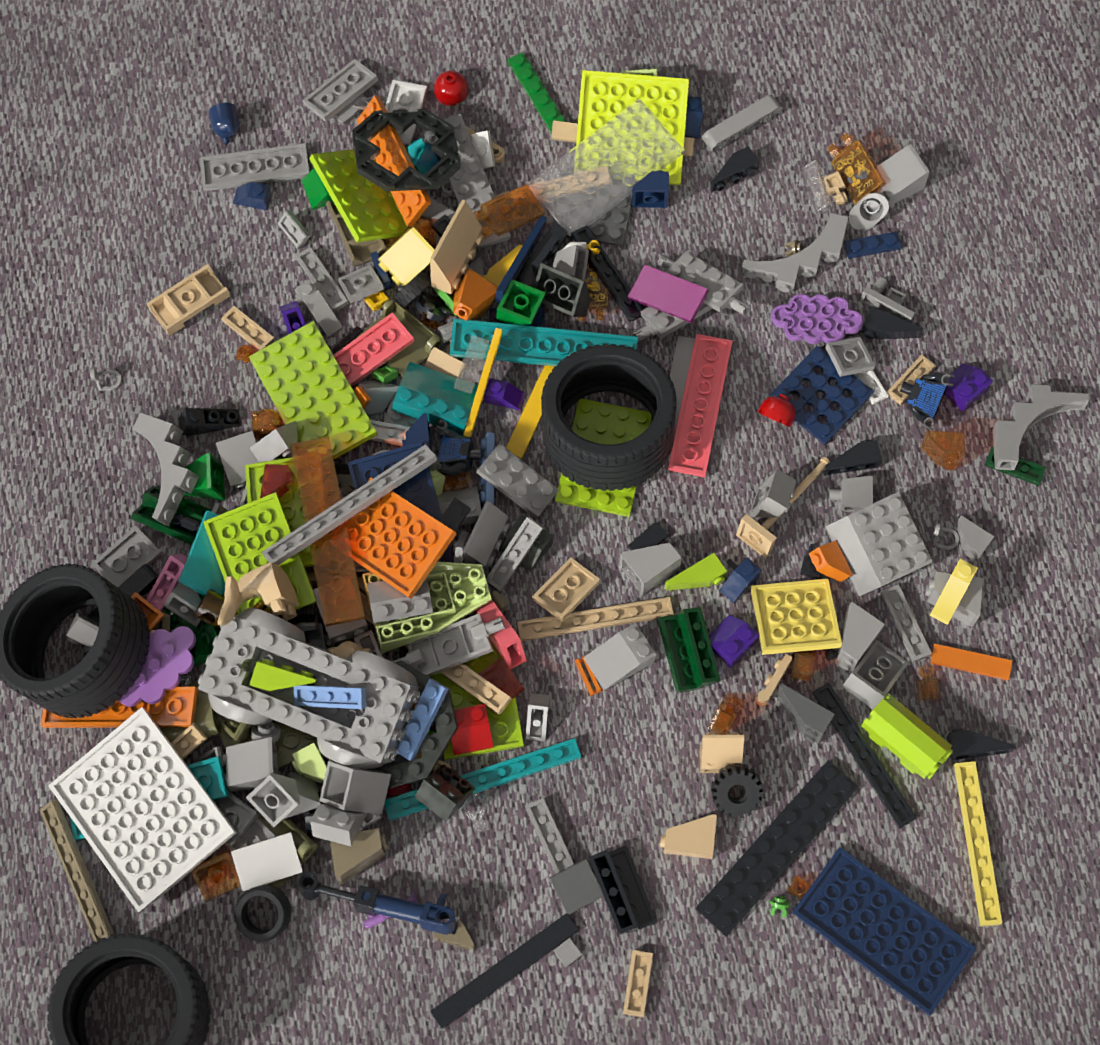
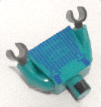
M426 131L425 138L421 137L417 141L414 140L407 150L415 169L424 175L439 162L435 153L431 151L432 147L430 144L438 141V137L432 131Z

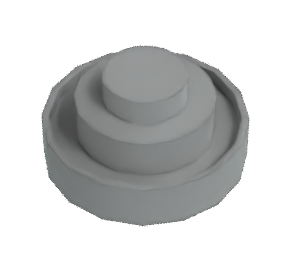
M272 722L251 727V737L253 740L272 737L273 741L276 742L280 739L281 729Z

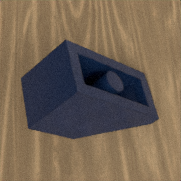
M687 97L684 137L694 139L700 137L703 115L701 97Z
M256 182L247 183L237 188L232 203L267 211L272 197L269 185Z
M746 558L732 572L719 591L734 603L760 577L761 569L750 559Z

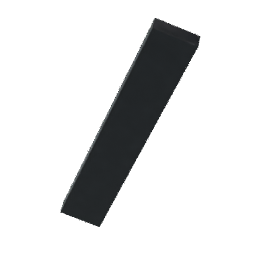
M587 225L571 233V237L575 242H586V244H589L593 240L597 241ZM601 245L594 246L593 248H598L600 253L593 254L589 250L588 262L628 321L631 322L639 318L641 311L644 310L639 302L629 299L628 295L631 289Z

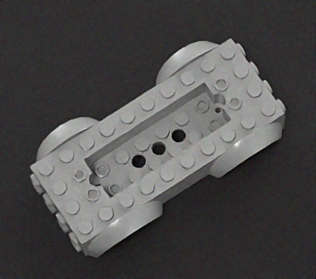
M247 608L240 614L235 615L228 625H220V633L213 642V651L206 659V669L198 680V689L208 693L210 706L214 711L224 717L246 724L263 725L276 720L317 737L319 751L324 756L349 767L375 769L395 760L398 754V743L403 740L406 733L404 727L413 715L411 709L420 697V686H418L416 678L409 671L387 659L365 651H355L345 658L306 642L304 632L298 627L273 614L255 608ZM264 658L274 661V665L282 667V664L294 668V672L301 673L303 670L313 673V677L317 678L314 683L315 685L366 688V708L348 709L294 705V687L267 691L251 686L250 682L257 661H262Z

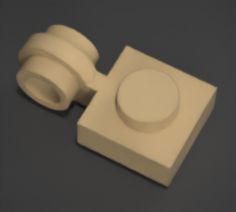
M837 171L821 178L828 195L836 193L834 200L837 206L845 205V202H848L844 191H840L846 188L839 172Z

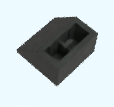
M443 764L424 779L415 798L443 820L448 821L473 793L475 787Z

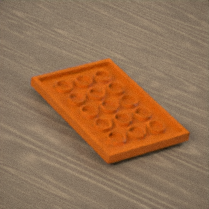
M391 491L336 527L329 537V544L412 599L457 533Z

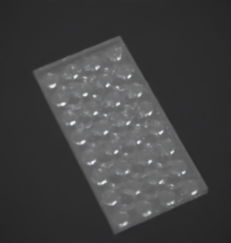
M639 98L530 180L527 186L571 237L573 231L586 225L589 226L630 195L632 187L649 172L664 169L685 153V150Z

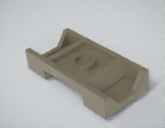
M331 201L326 202L328 212L339 232L353 268L372 261L371 253L377 251L379 257L386 252L382 239L357 243L335 203Z

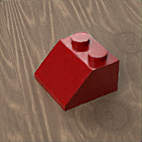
M485 704L456 709L455 715L458 730L451 738L454 756L494 748Z

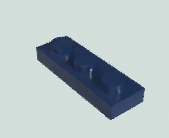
M897 231L844 241L848 259L901 250L902 248Z

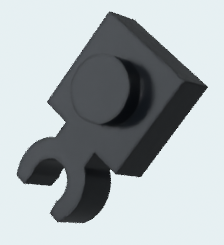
M813 544L809 546V553L813 551ZM805 555L800 575L819 579L820 572L816 570L810 556Z

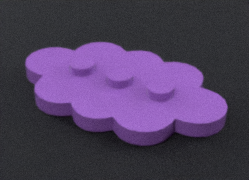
M798 294L790 299L789 305L776 306L771 312L773 324L784 328L786 338L791 341L805 339L810 344H817L821 341L830 343L843 340L845 334L857 333L863 327L862 315L857 311L850 310L848 301L841 297L829 299L827 296L819 294L811 298L805 294Z
M185 626L177 627L171 633L165 629H158L150 634V639H148L150 641L149 651L146 656V662L143 664L142 672L139 673L138 679L134 681V685L119 700L120 703L128 707L136 706L142 700L148 704H156L164 698L166 690H171L178 686L181 675L191 671L194 666V657L189 651L196 643V635L190 628Z

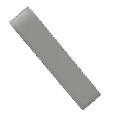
M767 95L706 131L702 136V140L714 153V150L719 147L723 148L731 140H736L743 136V133L746 131H751L758 127V124L772 119L773 115L780 114L783 107L773 95Z

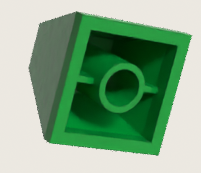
M211 453L204 454L185 467V469L198 475L199 478L192 493L185 492L184 495L220 501L225 500L224 466Z

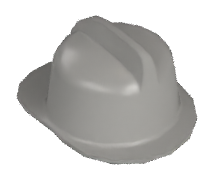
M870 193L864 196L849 213V223L854 229L869 230L874 227L888 213L889 203L886 197L879 193Z

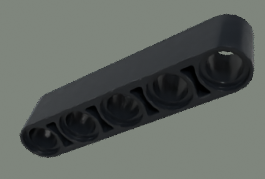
M144 564L118 588L130 597L135 592L140 596H145L153 588L152 586L159 575L148 564ZM97 606L86 617L99 624L100 615Z

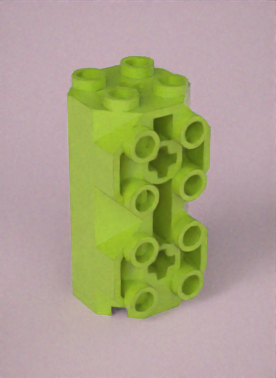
M889 693L872 710L869 719L866 718L861 725L868 732L870 739L881 748L887 747L900 759L901 765L912 774H919L923 779L926 777L930 779L941 766L940 764H943L953 752L950 743Z

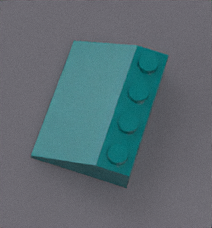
M409 362L395 395L392 411L417 420L423 413H427L429 424L436 426L438 421L442 419L447 422V429L451 428L463 435L478 385Z
M211 511L205 512L178 582L205 596L209 588L225 596L226 583L203 523L208 519L218 516V514Z

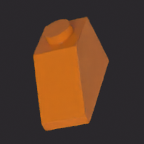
M836 540L822 545L809 553L811 561L818 572L838 582H842L853 575Z

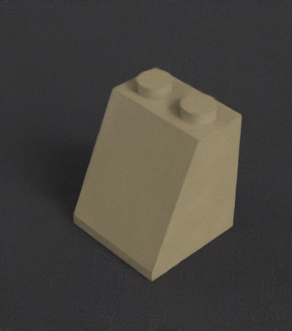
M379 828L358 831L352 846L330 841L335 878L339 884H344L385 857V850H388L385 833L381 834Z

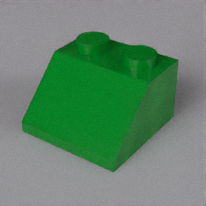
M313 168L301 181L311 208L315 210L327 206L326 202H333L317 171Z
M511 280L497 308L496 320L514 325L531 324L546 292Z

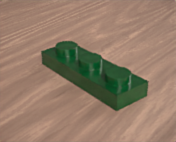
M991 447L984 465L1037 486L1040 485L1046 469L1045 466L1019 457L1014 470L995 469L994 447Z

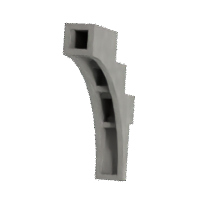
M830 213L827 225L811 245L799 253L774 261L744 259L741 274L748 278L759 277L766 282L776 281L775 288L782 292H793L797 273L804 277H816L820 258L829 263L838 262L848 217Z
M1031 384L1027 393L1028 403L1014 402L1010 411V421L996 420L992 430L995 469L1014 470L1019 461V446L1026 432L1033 425L1053 414L1070 410H1085L1089 401V394L1080 392H1051L1050 385Z
M140 413L132 430L145 437L152 444L157 453L161 468V490L152 518L169 526L185 492L192 493L199 476L185 469L191 453L177 445L183 431L172 423Z

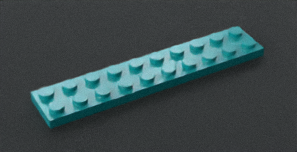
M453 319L450 356L486 360L495 328L502 329L503 331L495 361L556 367L566 356H570L573 352H578L579 349H586L588 346L616 344L618 346L633 347L636 350L638 337Z

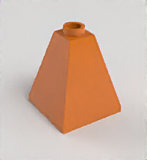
M469 268L453 295V313L465 321L484 316L496 297V290L499 286Z

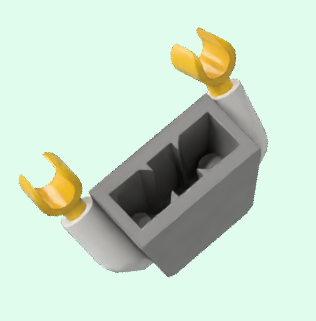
M596 240L591 241L589 244H586V242H570L562 250L555 253L554 262L550 263L549 266L585 281L589 250L593 254H599L600 250L593 247L600 246V244ZM587 284L588 289H589V288L595 289V288H594L593 286H591L590 284Z

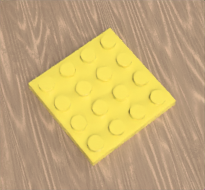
M828 579L751 586L762 655L841 648L842 641Z

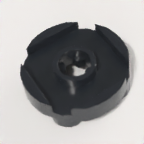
M421 292L415 303L418 312L422 313L423 311L427 314L426 317L436 322H445L446 318L448 320L452 313L440 296L436 297L427 292Z

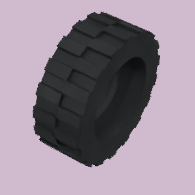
M423 269L396 293L394 298L405 307L431 283V277Z

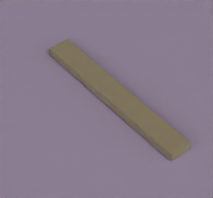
M58 799L51 800L40 809V812L92 937L97 942L101 938L115 935Z

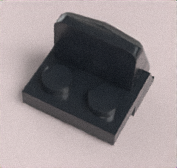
M301 614L287 621L304 632L307 643L326 650L323 622L317 615Z

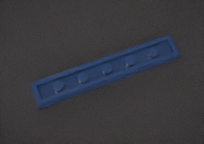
M539 217L497 288L495 298L497 303L500 304L511 280L517 279L546 228V217Z

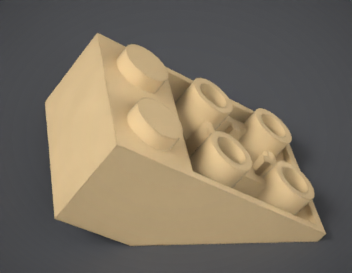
M708 732L706 735H703L699 749L700 773H719L721 768L727 769L726 765L730 764L731 767H735V763H739L740 767H742L744 735H739L738 732H728L727 735Z

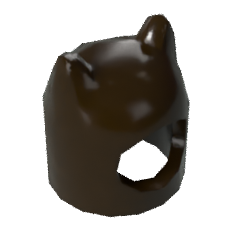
M209 588L197 607L194 616L212 626H220L218 625V618L225 596Z

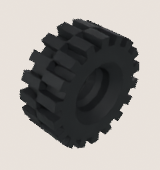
M735 763V767H731L730 764L726 765L727 769L721 768L719 770L720 774H715L714 781L711 783L714 804H716L719 811L722 810L725 816L728 813L731 818H735V815H739V818H744L743 814L745 813L750 816L752 815L751 810L757 811L758 804L761 805L764 792L760 777L755 773L754 769L751 768L749 770L745 764H743V767H740L739 763ZM734 785H742L745 788V794L740 798H733L729 793L730 788Z

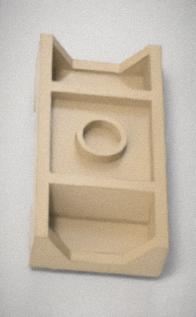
M207 264L149 301L147 306L167 334L171 336L184 327V322L208 306L220 304L229 298L230 294Z

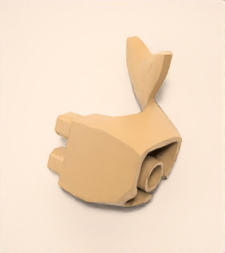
M270 562L245 574L239 579L238 583L235 578L227 576L225 598L218 618V625H228L240 605L247 600L255 598L263 599L265 605L271 607L274 615H282L286 621L296 617L295 607L299 606L287 574L280 566Z

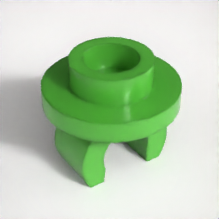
M780 895L771 898V915L774 916L776 909H781L782 917L785 918L787 914L786 908L790 907V902L787 901L786 897Z

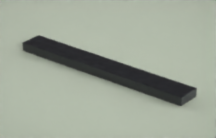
M830 683L813 691L812 695L818 704L835 714L831 721L832 726L898 828L901 829L916 820V815Z
M567 913L433 1008L430 1012L441 1029L578 932L577 927Z

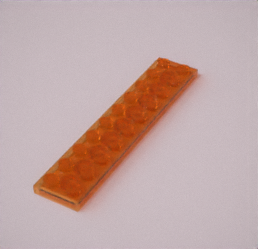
M329 437L291 444L306 523L341 500ZM345 521L310 544L326 627L365 619Z

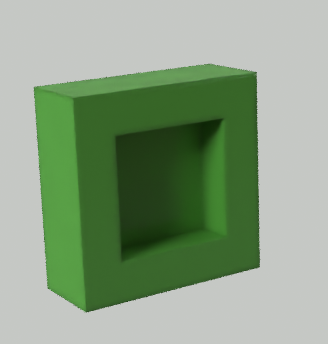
M386 365L384 368H377L373 371L372 377L386 384L398 377V370Z

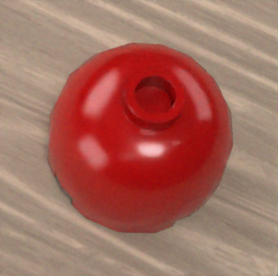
M448 70L441 73L435 80L434 94L440 103L446 106H455L467 98L469 86L466 78L461 73Z
M782 394L779 397H767L763 400L757 413L790 428L796 417V409L789 402L790 398Z

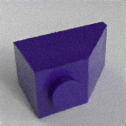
M297 301L279 306L289 334L306 325Z
M489 378L484 394L485 403L522 411L526 393L506 381Z

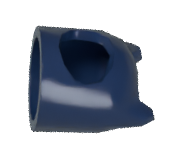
M227 102L216 104L209 109L212 129L222 139L224 144H228L229 139L240 130L237 107Z

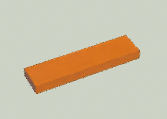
M933 644L930 664L1009 680L1012 660Z

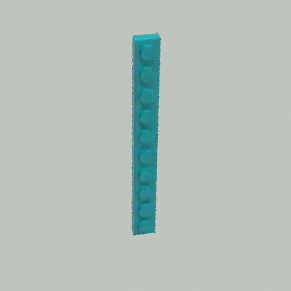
M573 738L461 775L460 777L475 787L472 793L475 794L581 759V754L576 740ZM418 790L385 800L384 805L389 821L429 809L415 798Z

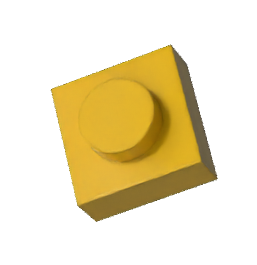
M382 291L364 298V301L374 312L381 309L383 304L389 300Z

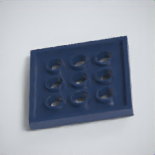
M816 346L768 397H779L782 394L789 398L791 393H797L799 395L798 400H789L796 409L795 422L823 445H826L865 404L870 396L874 394V391L853 374L840 377L830 356ZM819 367L823 369L824 373L817 375L813 370ZM835 379L838 384L830 386L828 380ZM808 380L812 385L805 388L801 385V382ZM848 390L852 393V396L846 398L842 395V392ZM817 392H823L825 393L826 397L824 399H818L815 394ZM836 403L840 406V409L833 411L830 405ZM807 404L812 405L814 410L806 412L803 406ZM820 416H825L828 422L821 424L817 419Z

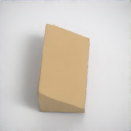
M433 347L425 363L427 368L456 378H460L466 369L465 363Z

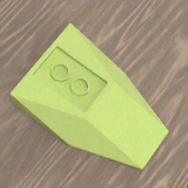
M437 562L427 576L433 613L374 623L381 654L438 633L492 601L482 564ZM372 572L362 574L370 611L371 605L367 583L384 581Z

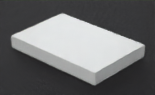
M291 832L231 851L242 891L303 872Z

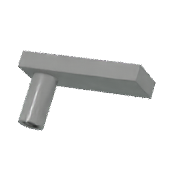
M879 277L872 288L866 287L860 299L861 303L910 323L912 322L915 312L881 294L888 284L885 278Z

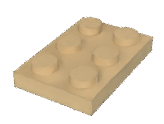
M570 557L532 598L533 601L563 622L599 585L600 579Z

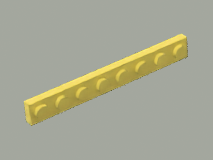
M976 762L955 763L954 768L980 926L1001 925L1002 918Z

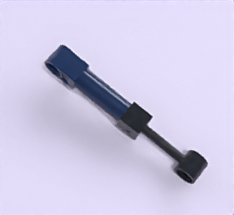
M312 872L303 873L298 878L301 895L307 900L316 899L322 893L353 901L355 911L374 917L376 914L412 922L421 925V929L444 935L451 934L456 929L457 923L454 911L450 907L444 906L447 897L445 893H441L436 904L426 902L424 905L380 894L378 889L362 885L359 886L357 893L321 885L317 876ZM313 884V886L306 888L307 885ZM443 919H450L448 922H441Z

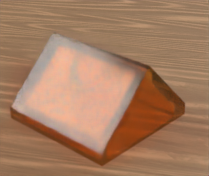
M229 851L200 863L191 871L205 902L241 887L235 864Z

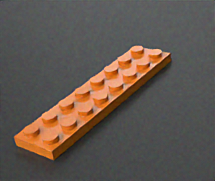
M374 95L357 119L358 125L374 111L382 110L383 113H388L380 96ZM389 124L370 141L381 148V153L375 160L384 168L397 176L409 166L415 169L397 130ZM426 190L390 191L407 226L413 227L431 204Z
M175 687L174 689L166 690L164 698L156 704H148L142 700L136 706L128 707L116 701L114 705L108 706L106 710H101L100 713L83 718H65L43 708L40 726L43 728H118L143 707L159 728H188L194 723L198 689L196 687Z

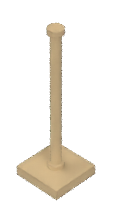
M826 457L820 459V463L796 488L793 497L790 499L791 504L824 470L825 465L830 463L829 459ZM746 514L741 519L736 536L766 559L770 555L777 538L768 529L778 518H768L760 525Z

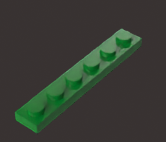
M522 52L508 58V64L552 134L553 121H566L524 53Z

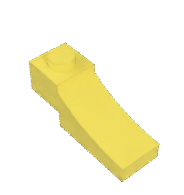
M959 559L930 616L948 625L978 569L977 567Z

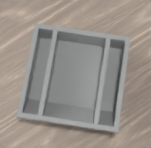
M899 492L825 526L831 541H837L853 574L849 578L859 596L933 562Z

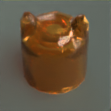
M264 408L251 413L252 429L259 441L276 428L284 426L281 417L273 409Z

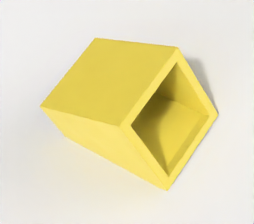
M412 227L378 258L380 261L378 265L385 272L389 271L393 275L391 278L398 286L400 284L405 286L430 263V257L434 249Z

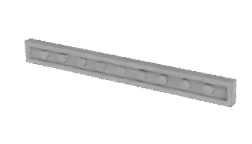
M425 444L264 550L262 554L269 563L273 562L279 566L436 462L435 454Z

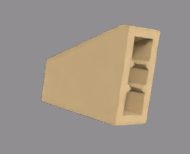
M712 814L666 829L665 835H661L660 847L664 848L663 853L712 859L717 815Z

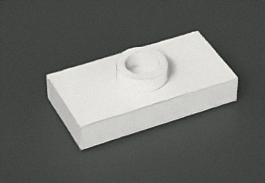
M490 131L471 134L472 143L483 169L496 167Z

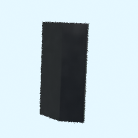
M627 846L611 852L605 850L588 857L619 935L635 932L657 923Z

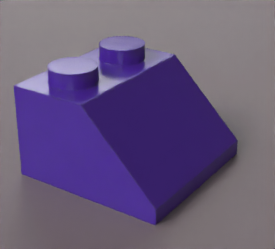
M961 364L951 373V375L955 376V378L950 377L949 383L953 384V386L947 387L945 395L963 412L990 389L993 380L980 368Z
M728 615L708 635L713 652L730 668L758 642L759 634L745 621Z

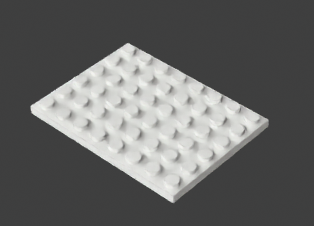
M143 707L48 785L138 913L145 911L237 833Z

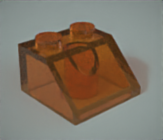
M926 431L920 444V449L939 467H944L945 470H955L959 467L965 455V433Z

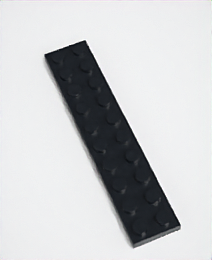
M828 760L698 904L695 910L727 937L859 786Z

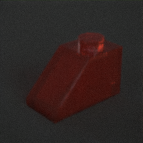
M265 464L260 498L275 492L281 498L290 490V485L294 482V473L288 465Z

